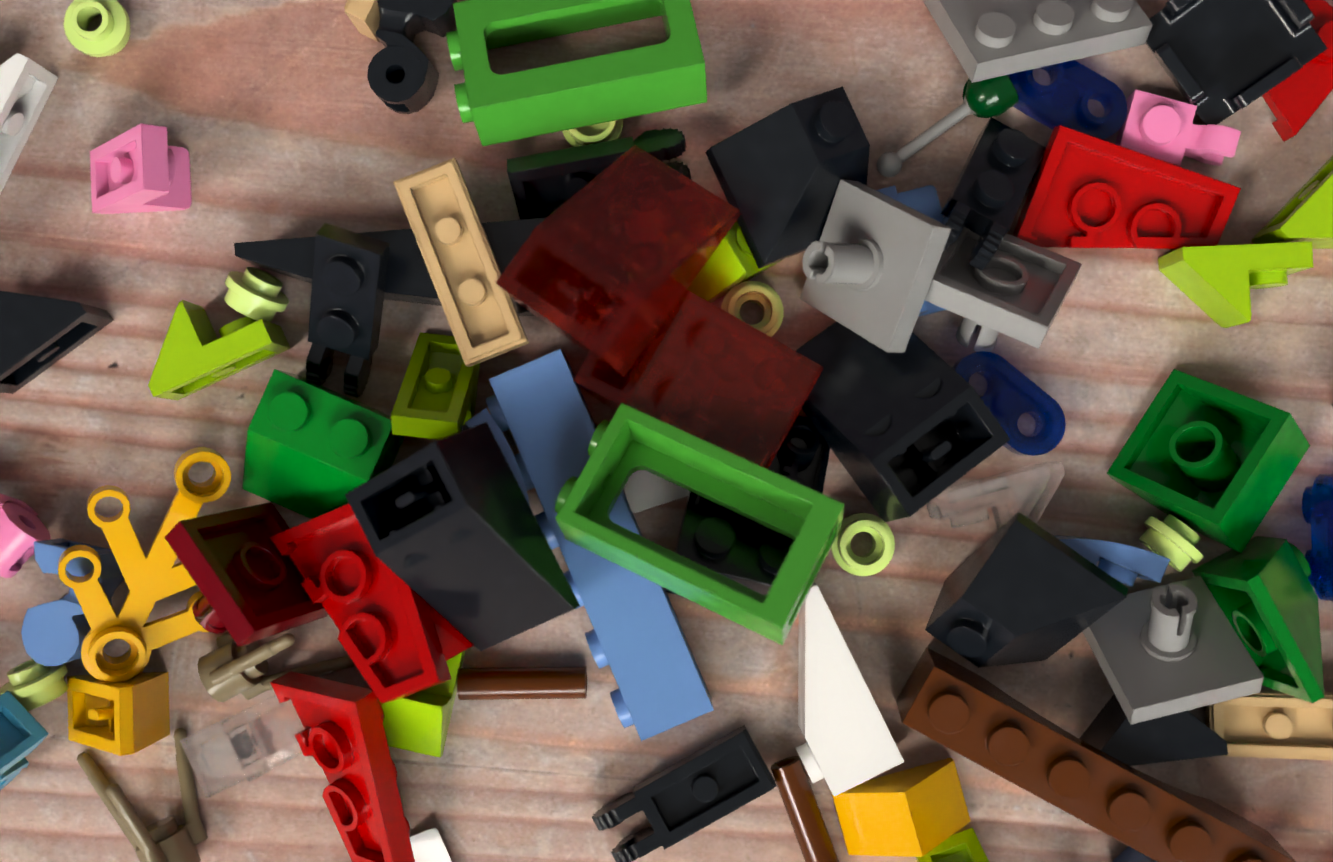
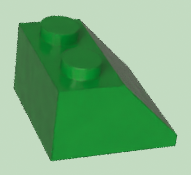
M274 369L247 430L242 489L313 519L348 504L349 502L345 494L391 468L405 436L392 435L390 415L324 386L314 384L296 374Z
M1173 369L1107 471V474L1110 478L1165 514L1173 515L1192 530L1242 553L1307 452L1310 444L1291 413Z

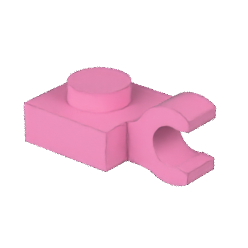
M1136 89L1128 96L1115 144L1179 167L1181 166L1183 156L1205 164L1220 166L1224 156L1230 158L1235 156L1241 131L1223 125L1192 124L1197 105H1191Z

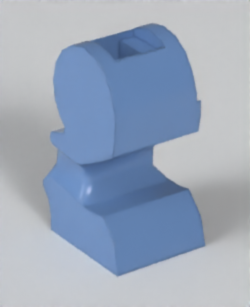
M62 538L34 542L35 560L42 572L57 575L59 558L67 548L74 545H87L95 549L101 558L102 567L101 575L98 579L112 605L111 598L115 589L124 580V577L111 549ZM85 557L73 558L66 565L67 571L71 575L78 577L87 575L94 567L93 563ZM70 588L69 593L60 600L27 609L21 634L25 650L35 662L44 666H59L81 658L82 642L91 628L73 588Z

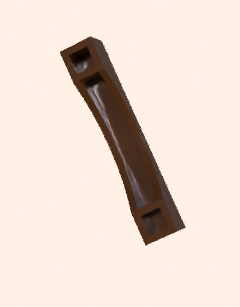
M928 647L924 650L896 700L903 724L1157 862H1296L1267 830L1209 799L1168 785L1111 757L1040 716L982 676Z

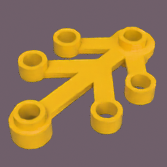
M197 447L190 449L177 460L174 467V479L178 491L146 556L129 520L131 508L125 491L117 486L105 485L95 489L90 494L87 501L88 516L96 526L102 528L129 589V593L118 616L98 579L101 575L102 567L101 558L95 549L87 545H74L67 548L59 558V578L66 586L73 588L91 628L82 642V662L88 673L100 681L121 682L130 680L145 669L149 663L152 650L197 631L208 632L200 625L202 619L195 618L192 610L194 603L204 596L201 591L194 593L189 598L185 610L146 623L156 601L196 585L181 562L174 565L177 555L164 537L179 521L196 518L203 503L217 500L229 488L231 482L230 468L224 457L211 448ZM202 461L210 463L214 470L211 478L207 481L194 482L188 477L189 469L195 463ZM111 496L119 499L123 504L121 511L112 517L99 515L95 510V505L103 497ZM85 557L93 563L94 567L87 575L78 577L71 575L67 571L66 565L73 558ZM114 639H122L130 645L128 651L119 657L107 655L103 648L109 641Z

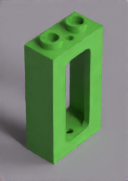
M466 0L453 3L457 30L446 32L454 70H463L465 78L464 83L454 85L456 101L463 124L474 122L482 147L707 102L705 60L690 0ZM662 16L667 40L660 44L503 75L491 71L488 54L490 49Z
M621 403L612 420H603L594 431L588 446L590 458L578 478L571 476L565 482L557 497L555 512L558 514L555 519L565 539L783 646L842 526L845 504ZM639 470L648 471L793 539L794 543L768 594H760L613 523L610 520V512L630 476Z

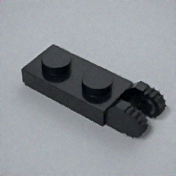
M992 117L989 119L979 134L941 212L945 216L942 224L952 228L944 250H947L951 244L956 242L965 227L980 235L971 251L968 264L981 271L984 270L999 248L1001 240L1010 230L1046 147L1028 138L1024 133L1012 129Z
M671 127L669 129L663 128L662 130L655 129L643 132L635 140H633L632 136L507 159V173L520 220L584 215L645 204V199L667 196L669 193L676 194V192L688 189L687 186L691 185L690 168H688V165H684L683 162H670L671 159H677L678 156H682V153L686 151L685 135L682 131L672 129ZM664 160H669L667 164L661 163ZM650 165L639 174V166Z
M327 223L316 233L308 342H311L312 345L306 359L307 371L305 380L323 386V383L326 382L332 371L333 354L337 350L350 355L344 372V394L360 398V395L363 394L370 376L372 355L379 344L390 250L389 243Z
M743 725L634 786L633 792L626 793L603 806L593 814L592 819L598 830L603 831L617 826L641 810L644 811L652 827L644 828L634 835L624 838L611 852L616 862H632L660 846H663L664 850L769 792L777 784L748 730Z

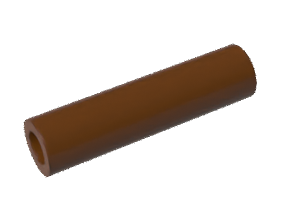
M587 667L459 668L457 680L458 699H586Z
M793 756L776 762L771 766V771L805 862H839L800 756Z

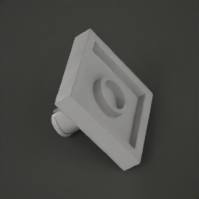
M840 179L820 240L813 241L804 252L802 264L807 278L800 299L885 352L905 353L952 228L859 181Z
M964 227L956 242L951 244L947 250H943L924 301L964 317L957 329L956 339L966 348L970 344L973 334H976L979 326H981V331L973 351L981 353L992 351L996 346L999 332L1039 349L1073 286L1082 264L1006 234L991 261L981 271L968 264L971 251L980 235Z
M1201 576L1129 593L1124 600L1082 631L1130 725L1260 693L1264 676Z

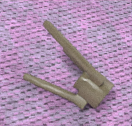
M229 632L216 639L217 649L199 658L198 673L201 682L211 697L218 702H225L240 693L247 700H250L267 690H271L273 688L270 682L290 671L320 677L353 667L355 664L350 656L347 655L263 677L269 669L267 659L292 646L295 642L294 635L286 633L261 646L255 641L238 647Z
M178 728L174 732L176 762L185 823L178 825L175 816H169L145 827L120 786L108 782L91 756L86 752H82L77 757L79 765L132 844L140 862L201 861L195 845L206 840L208 836L199 818L191 753L189 751L187 732L184 728Z

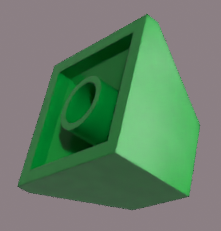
M1255 536L1249 540L1242 553L1231 549L1191 570L1195 577H1202L1264 676L1262 686L1310 703L1325 697L1318 596L1307 578L1311 575L1309 563L1295 545L1288 543L1287 539Z

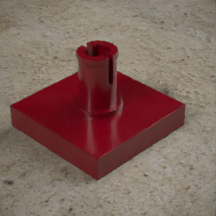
M272 502L181 520L164 537L204 595L192 607L195 618L203 616L212 607L213 610L200 622V625L208 632L215 634L223 633L227 630L238 647L329 615L321 603H313L301 585L305 579L290 556H282L270 539L271 536L290 529Z

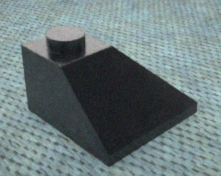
M842 86L793 102L710 147L705 152L759 269L801 253L813 241L820 240L840 179L859 181L867 185L870 144Z
M1018 512L945 579L925 631L978 668L1045 661L1127 597L1129 588Z

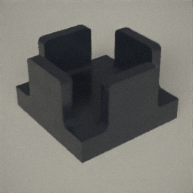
M1169 0L1161 11L1150 18L1153 26L1146 40V45L1187 102L1191 105H1197L1196 114L1204 125H1218L1328 49L1310 24V21L1315 16L1304 0Z

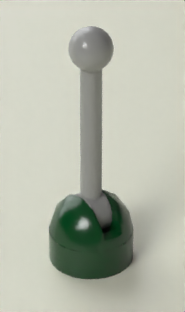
M1007 75L973 83L968 79L963 90V104L897 152L882 154L877 161L879 173L885 177L897 175L904 161L969 114L981 118L997 117L1006 112L1019 101L1013 83Z

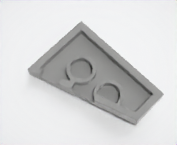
M923 0L972 83L1144 45L1153 26L1136 0Z

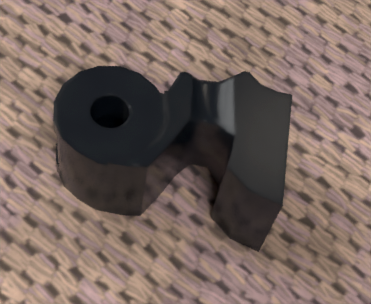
M378 0L380 21L376 36L385 48L373 56L368 66L367 78L370 88L389 109L401 114L418 112L434 96L439 73L430 60L414 44L415 36L417 33L428 31L445 37L446 32L455 31L457 27L453 3H456L457 0Z

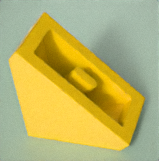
M168 672L140 673L130 680L121 682H103L92 675L67 677L68 740L115 755L124 756L134 754L170 735Z
M951 757L867 780L835 797L832 794L849 855L923 857L971 822L955 762Z

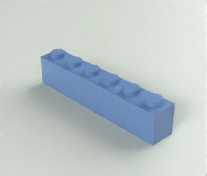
M558 349L490 378L489 381L495 394L486 398L488 409L501 431L505 432L510 429L520 452L515 454L514 457L520 468L526 490L535 488L544 512L535 515V518L551 549L560 547L569 571L564 572V575L580 604L577 608L585 606L594 629L585 633L592 656L599 669L610 666L619 687L611 691L610 695L623 727L626 728L634 724L641 741L713 711L711 696L669 597L665 592V588L566 540L555 519L558 514L555 512L557 497L563 485L571 476L577 478L580 476L590 458L588 446L597 428L566 354L561 349ZM622 490L610 512V520L642 536Z

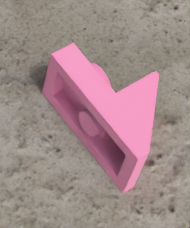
M141 123L90 151L92 213L119 214L180 211L190 208V154L183 147L168 145L167 127Z

